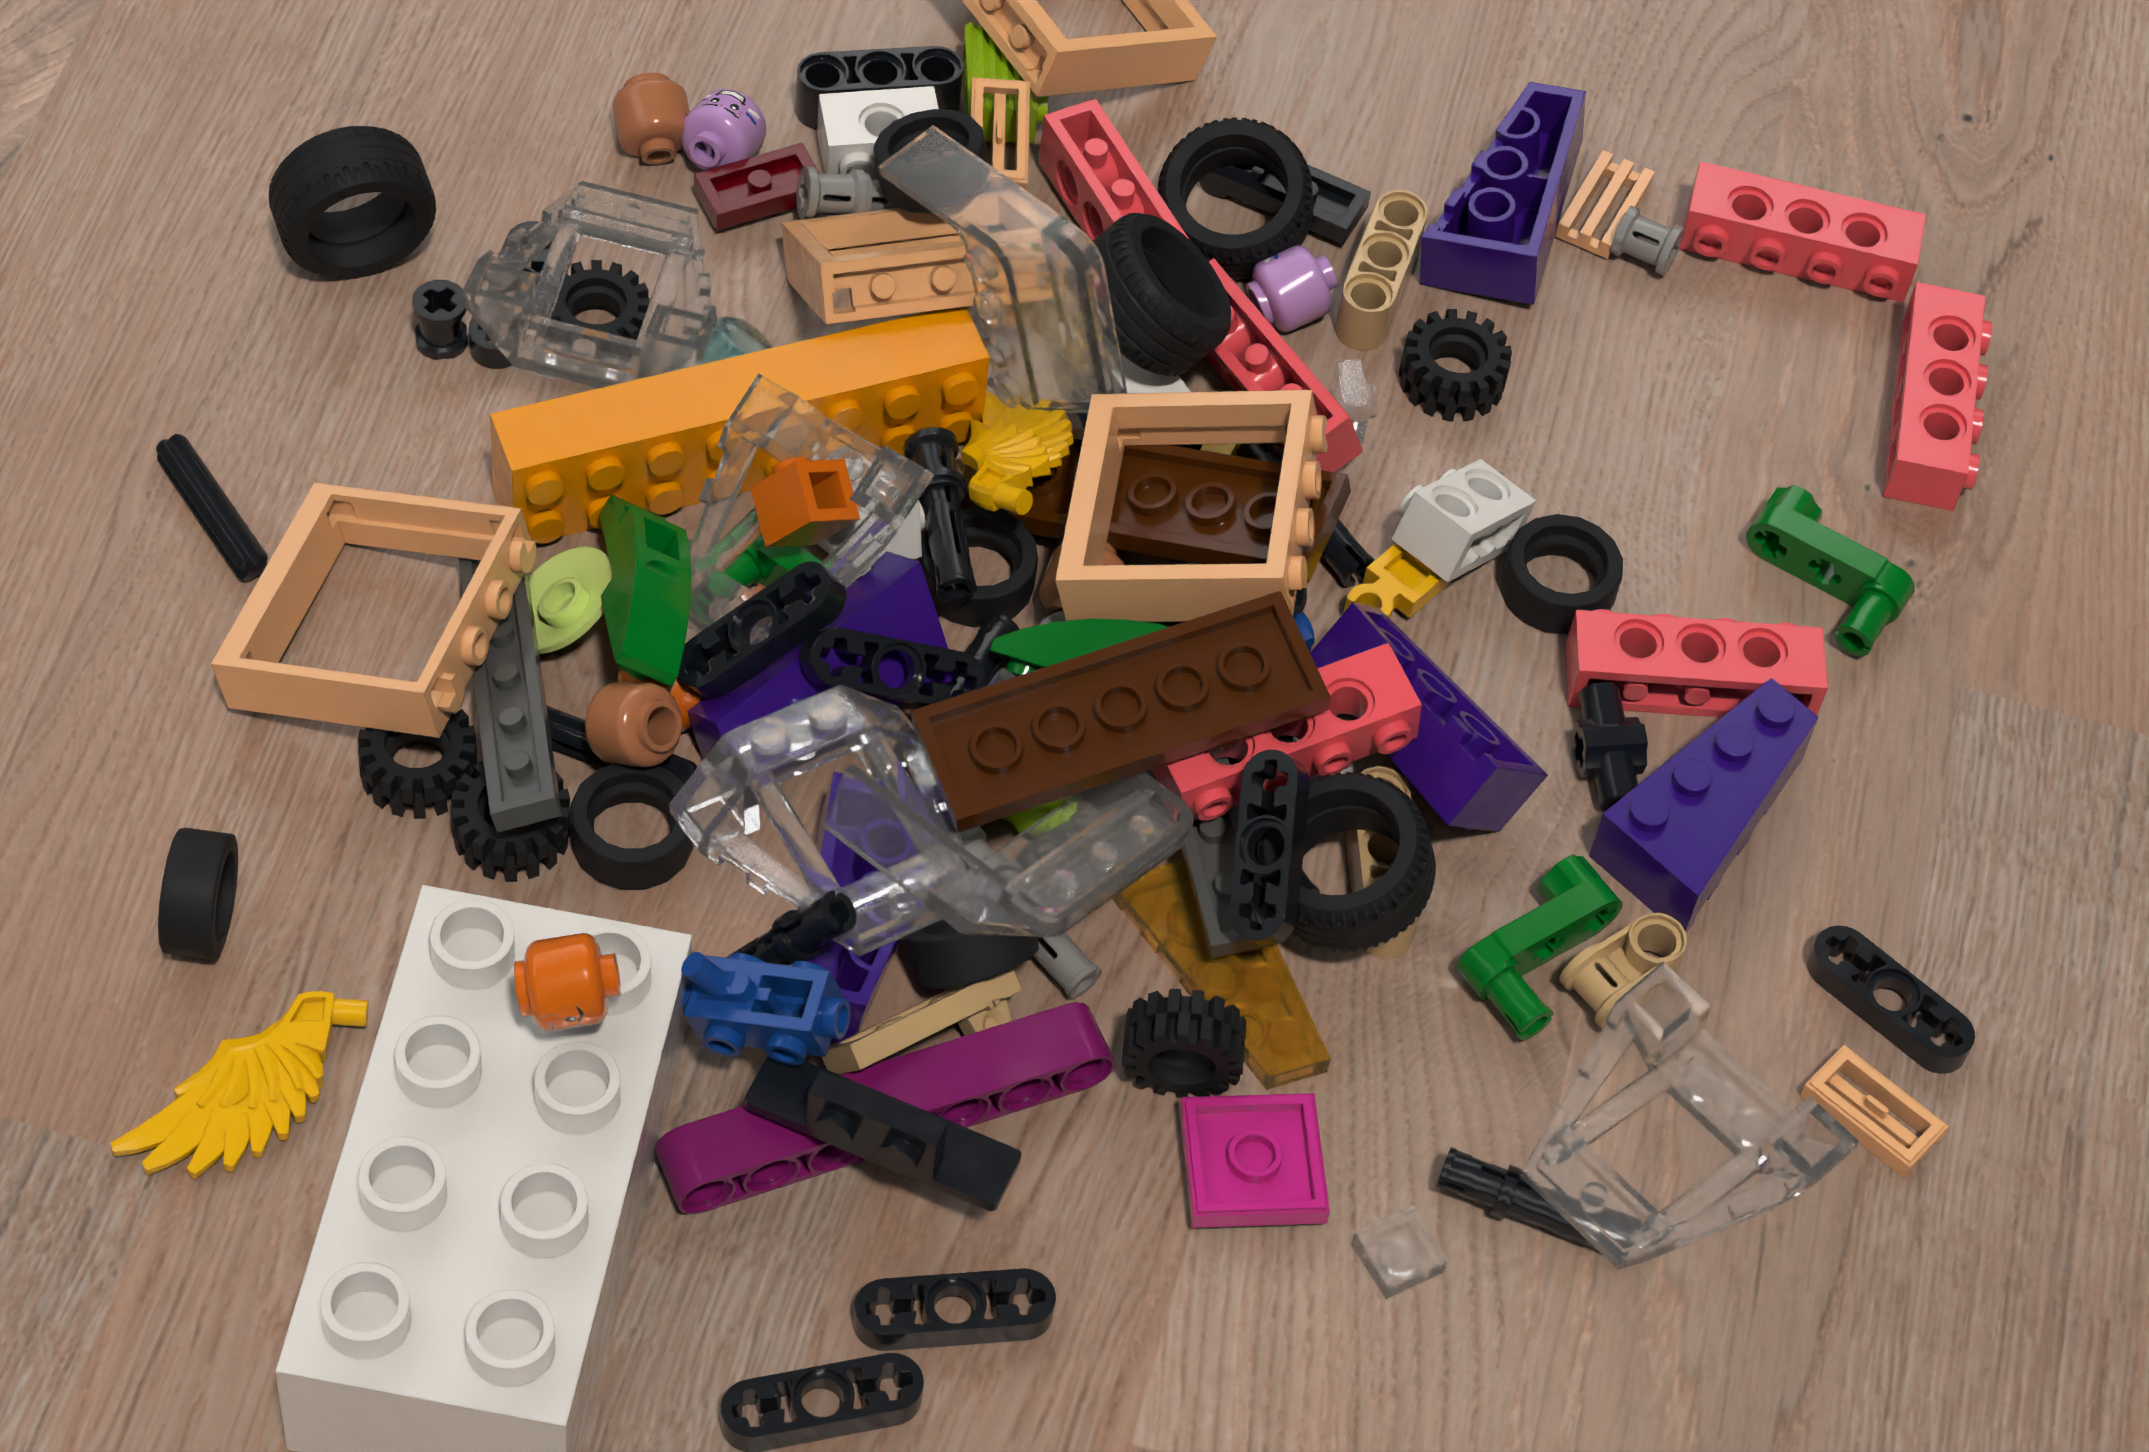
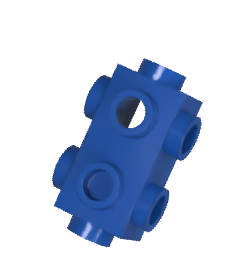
M700 952L691 953L682 964L681 971L683 975L690 979L683 997L684 1017L702 1045L715 1054L737 1057L741 1054L743 1046L765 1049L766 1055L777 1062L787 1065H801L804 1063L806 1055L826 1057L831 1039H842L847 1033L850 1022V1004L844 998L845 996L831 972L818 964L808 961H796L791 966L765 963L755 956L744 953H734L729 958L703 955Z

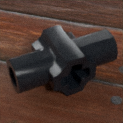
M1612 682L1593 683L1580 690L1579 701L1583 720H1577L1572 730V757L1575 771L1580 773L1581 778L1594 777L1600 809L1603 812L1638 785L1637 775L1643 774L1647 766L1648 740L1645 725L1641 724L1638 717H1625L1619 686Z

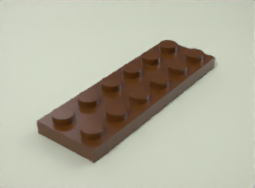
M1072 429L1074 443L1069 445L1070 454L1061 457V466L1050 468L1052 475L1032 478L1033 487L1025 489L1030 491L1033 496V504L1028 513L1019 515L1001 508L998 510L1005 511L1024 523L1031 534L1063 539L1084 436L1083 430ZM1125 445L1107 542L1114 549L1199 564H1266L1282 464L1173 445ZM1321 470V495L1319 499H1311L1309 506L1314 514V542L1312 546H1303L1302 553L1307 562V583L1310 582L1351 493L1347 474ZM969 489L963 502L960 504L961 507L978 506L970 499Z
M1278 591L912 710L911 718L913 728L956 832L959 833L1327 711L1330 707L1331 696L1282 592Z

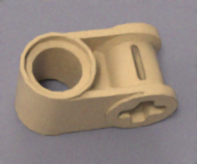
M1647 913L1638 917L1634 922L1604 941L1595 943L1577 954L1563 969L1559 981L1565 989L1569 991L1575 989L1596 1013L1595 1023L1602 1030L1612 1029L1628 1019L1637 1009L1660 994L1667 992L1674 985L1687 945L1686 931L1681 923L1672 916L1663 913ZM1643 951H1652L1658 953L1663 958H1655L1649 956Z

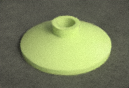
M587 546L568 549L545 561L529 576L539 654L550 653L571 644L584 635L604 613L600 596L612 579L613 574L609 557L601 550Z

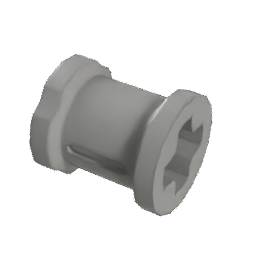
M1630 206L1618 226L1610 253L1618 257L1623 253L1655 266V273L1665 276L1679 251L1684 238L1685 228L1675 225L1671 229L1641 216L1639 208ZM1642 236L1646 239L1658 243L1659 245H1652L1648 242L1638 239L1637 237Z

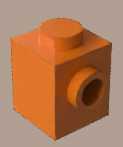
M808 457L787 459L772 466V475L750 487L766 547L815 545L860 520L845 459L809 460Z

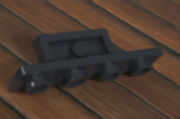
M767 1056L745 1096V1107L754 1113L988 1211H995L998 1208L1021 1161V1152L1014 1147L807 1061H804L801 1065H787Z

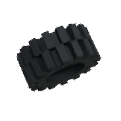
M591 260V269L584 270L580 261L571 264L570 276L561 269L554 274V283L548 281L545 285L544 296H542L541 301L542 337L544 344L548 343V352L553 358L561 354L562 365L570 369L578 361L580 362V372L591 374L592 365H600L601 374L612 373V362L616 361L620 368L624 369L631 365V355L637 359L643 355L644 344L648 345L650 341L651 298H649V290L645 282L639 284V275L634 271L630 270L625 276H622V265L612 262L609 270H603L602 260ZM598 309L609 311L617 315L618 318L604 324H589L576 319L575 316L587 310Z
M1447 309L1445 319H1441L1438 311L1428 313L1426 323L1421 318L1417 320L1413 325L1412 332H1408L1399 368V377H1402L1400 382L1403 393L1410 391L1408 400L1415 407L1424 401L1426 404L1423 413L1431 417L1434 416L1437 409L1445 411L1443 420L1452 422L1455 412H1461L1464 422L1473 420L1476 410L1483 417L1491 411L1492 404L1497 406L1505 389L1512 362L1510 361L1512 350L1511 345L1505 346L1507 336L1502 330L1493 334L1494 322L1486 318L1480 325L1475 322L1477 313L1468 310L1465 319L1457 318V309ZM1446 357L1457 358L1469 363L1475 368V371L1468 373L1452 372L1444 369L1434 360Z
M463 709L456 714L452 713L440 738L366 727L365 730L360 729L358 755L363 788L367 795L373 793L374 803L381 809L391 801L393 815L403 817L406 807L414 808V819H425V808L431 806L434 807L437 816L447 813V799L451 800L453 790L459 791L458 780L464 773L474 778L473 766L477 764L476 732L474 725L469 726V716ZM413 744L431 745L440 749L443 753L442 759L438 762L422 768L406 767L398 764L393 759V755L398 750Z
M484 761L473 766L474 778L464 773L458 780L459 791L453 790L451 816L455 849L459 856L465 854V864L474 871L483 863V876L493 880L498 869L505 870L506 882H517V870L525 869L528 879L539 876L540 862L548 870L557 864V852L562 855L565 854L568 848V837H571L570 796L568 789L564 790L561 776L556 772L562 816L536 822L524 829L497 833L496 828L489 825L486 821L490 809Z
M1169 989V995L1165 998L1159 991L1148 993L1147 1001L1138 998L1133 1002V1009L1128 1008L1126 1013L1122 1066H1125L1124 1073L1128 1078L1136 1077L1135 1084L1142 1088L1154 1084V1093L1165 1096L1168 1090L1177 1091V1098L1188 1097V1092L1196 1091L1198 1097L1210 1096L1211 1088L1219 1094L1229 1090V1084L1236 1086L1240 1081V1075H1243L1246 1038L1245 1016H1240V1009L1234 1004L1225 1007V999L1215 995L1209 1001L1205 1000L1204 991L1193 990L1190 997L1182 996L1181 989Z

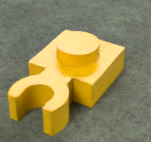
M1395 543L1366 567L1363 584H1359L1350 590L1347 595L1344 612L1354 602L1380 608L1390 619L1395 608L1410 618L1448 586L1450 581L1446 582Z

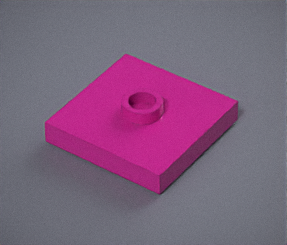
M1315 1093L1181 1097L1179 1115L1192 1228L1327 1224L1330 1208Z

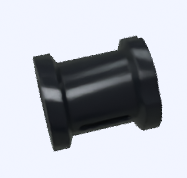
M448 280L428 281L419 286L414 292L412 299V309L415 316L419 319V323L415 327L417 350L433 360L453 359L459 356L468 346L467 326L462 321L467 311L465 291L458 284Z

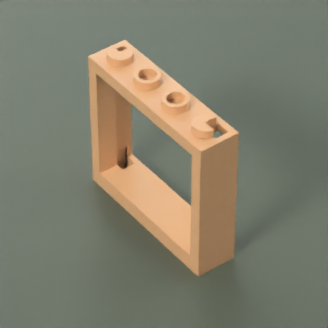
M962 0L1023 80L1030 81V89L1037 97L1194 81L1197 79L1217 39V35L1188 0H1122L1146 29V32L1067 39L1037 0Z
M1013 194L974 198L953 210L932 214L911 213L900 208L781 222L787 281L825 324L1066 294L1062 233ZM1002 228L1007 232V235L989 237V229ZM1032 276H1033L1035 279H1037L1039 282L1033 283V278H1032ZM849 288L851 306L834 309L832 293H835V290Z
M1312 390L1092 394L1055 578L1066 621L1079 619H1125L1140 622H1186L1278 591L1282 592L1293 616L1297 590L1307 588V562L1305 556H1302L1303 546H1312L1314 542L1315 523L1313 510L1309 508L1310 500L1319 499L1321 495L1322 476L1320 463L1316 461L1317 453H1326L1328 448L1325 435L1327 418L1325 415H1317ZM1285 443L1266 564L1102 565L1125 445Z
M313 483L211 662L228 708L440 738L452 713L460 709L464 699L465 688L475 668L485 661L489 649V641L500 620L508 616L512 607L513 595L524 574L529 573L535 563L536 543L531 541L522 509ZM345 543L481 560L417 682L279 663Z

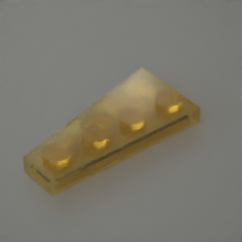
M1184 859L1110 880L1108 895L1120 910L1126 908L1141 926L1140 935L1155 953L1161 951L1180 974L1179 983L1190 996H1192L1193 990L1204 991L1205 1000L1209 1001L1217 995L1225 999V1007L1234 1004L1240 1009V1016H1245L1246 1019L1244 1063L1266 1090L1328 1072L1331 1060L1330 1055L1277 945L1210 958Z

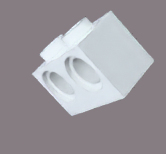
M1479 459L1459 470H1448L1439 480L1425 487L1418 485L1413 488L1399 507L1398 514L1402 519L1392 540L1446 582H1449L1508 551L1509 544L1519 528L1525 525L1536 500L1482 459Z

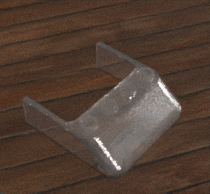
M934 125L878 166L882 177L952 226L961 237L966 250L964 262L971 273L975 292L973 297L974 305L966 307L990 356L987 385L993 389L1004 405L1011 409L1020 404L1028 410H1045L1049 412L1065 410L1066 413H1088L1092 394H1127L1104 261L1094 242L1083 230Z
M1003 667L996 672L992 684L1016 676ZM852 764L845 768L823 828L960 933L972 936L1056 937L1067 932L1181 849L1193 825L1194 817L1190 807L1180 797L1143 771L1064 797L1065 803L984 859L979 860L864 771Z

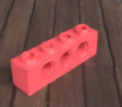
M1096 98L1044 115L1039 164L1090 243L1116 220L1129 213L1156 216L1174 226L1187 237Z
M1700 161L1688 200L1683 223L1685 234L1679 249L1904 303L1918 266L1926 214Z
M1213 258L1209 263L1221 280L1230 302L1231 326L1224 341L1205 356L1206 359L1233 391L1312 390L1317 415H1325L1327 418L1325 432L1328 446L1327 452L1317 453L1316 461H1319L1321 470L1336 472L1363 452L1351 417ZM1278 443L1284 450L1285 443Z
M1916 282L1902 320L1883 497L1954 511L1962 489L1972 490L1978 473L1980 456L1971 453V444H1977L1984 419V410L1975 408L1976 399L1980 400L1982 398L1988 376V365L1979 364L1980 355L1985 356L1992 333V322L1984 320L1986 296Z
M1605 609L1593 611L1576 610L1565 645L1568 707L1581 708L1579 692L1587 685L1612 682L1619 686L1624 711L1722 718L1772 678L1814 714L1818 715L1828 690L1823 627L1798 626L1793 623L1739 622L1729 618L1716 620L1675 617L1670 614L1642 615L1615 613Z
M1386 643L1317 668L1331 696L1329 710L1152 768L1179 825L1196 819L1208 821L1218 818L1228 812L1233 805L1239 804L1244 768L1253 756L1262 751L1279 750L1286 753L1305 767L1309 777L1318 774L1321 776L1330 774L1331 776L1343 771L1355 760L1377 752L1380 754L1394 753L1408 745L1412 739L1417 738L1422 704L1390 644ZM1351 714L1358 719L1346 721L1337 718L1335 715ZM1289 735L1299 740L1286 743L1277 740L1276 737ZM1221 757H1231L1238 760L1239 763L1225 765L1215 760ZM1277 768L1275 778L1265 779L1263 788L1274 795L1277 787L1287 786L1288 776L1279 772Z

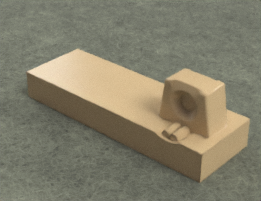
M1013 969L970 985L948 988L829 1046L826 1057H822L827 1070L836 1074H843L861 1070L956 1022L965 1036L1010 1022L1012 1017L1006 998L1021 991L1022 988Z

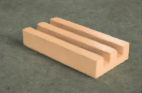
M972 77L970 116L982 129L983 94L994 93L992 169H990L991 175L986 185H991V191L1003 192L1004 186H1014L1015 193H1026L1028 185L1030 81ZM1006 94L1017 95L1015 170H1004Z
M1602 150L1558 223L1555 237L1608 259L1611 254L1610 249L1623 216L1630 206L1639 207L1652 185L1655 171L1644 168L1642 173L1639 174L1632 171L1634 162L1623 159L1621 164L1618 165L1611 162L1612 153ZM1604 177L1611 179L1581 231L1575 230L1574 227ZM1623 185L1632 188L1602 240L1594 238L1593 235Z
M1845 1045L1810 1078L1800 1094L1801 1098L1904 1179L1911 1173L1915 1164L1918 1161L1921 1162L1928 1155L1933 1145L1936 1146L1944 1138L1949 1128L1942 1120ZM1839 1071L1870 1095H1863L1837 1073ZM1890 1110L1895 1115H1897L1900 1119H1902L1909 1126H1911L1918 1133H1920L1921 1136L1918 1138L1916 1135H1914L1911 1131H1909L1902 1124H1900L1893 1117H1891L1888 1114V1111Z

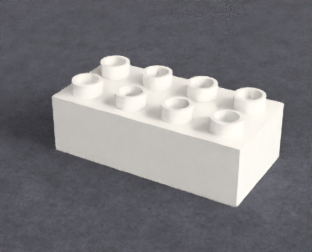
M422 885L275 1371L286 1450L296 1452H581L656 1157L654 1148L661 1137L689 1023L683 1013V997L690 979L683 975L681 968L684 960L692 953L691 934ZM588 933L598 942L602 955L615 953L620 974L621 996L608 997V1012L606 1018L599 1024L557 1031H544L536 1024L533 1016L523 1018L521 1015L515 987L514 962L524 960L527 947L533 941Z

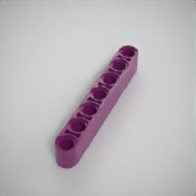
M1074 1002L883 1061L861 1070L845 1073L841 1076L968 1128L1091 1088L1105 1080L1113 1072L1116 1064L1089 1006L1085 1003ZM745 1105L674 1128L664 1134L657 1141L654 1148L679 1211L685 1214L707 1212L866 1160L748 1110Z

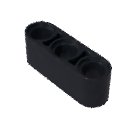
M940 46L833 51L810 54L798 64L795 114L803 125L817 130L819 94L934 86L939 109L959 112L964 63L955 51Z

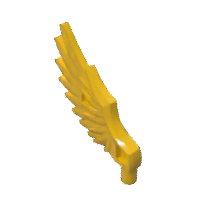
M986 390L982 422L974 419L970 422L971 437L961 450L962 463L977 471L968 485L970 499L979 507L994 512L1001 508L1019 515L1028 513L1033 504V496L1030 491L1025 489L1033 487L1032 478L1052 475L1050 468L1061 466V457L1070 454L1069 445L1073 444L1074 441L1071 432L1072 425L1070 420L1066 418V411L1063 408H1057L1050 412V401L1047 398H1040L1029 409L1026 399L1018 390L1010 391L1005 405L997 396Z
M310 991L297 994L284 1015L261 1033L236 1039H223L213 1057L199 1071L174 1087L176 1099L174 1102L138 1127L110 1142L112 1154L116 1157L137 1154L155 1148L142 1161L144 1172L150 1175L174 1165L195 1151L187 1167L188 1175L194 1179H197L223 1155L224 1170L228 1172L234 1171L244 1156L250 1141L252 1156L256 1158L262 1157L271 1138L273 1128L278 1140L285 1141L289 1138L291 1115L295 1123H302L306 1120V1099L310 1103L317 1102L320 1099L319 1089L324 1085L322 1063L327 1059L326 1053L332 1037L333 1025L367 1027L369 1000L335 998V993L325 991Z

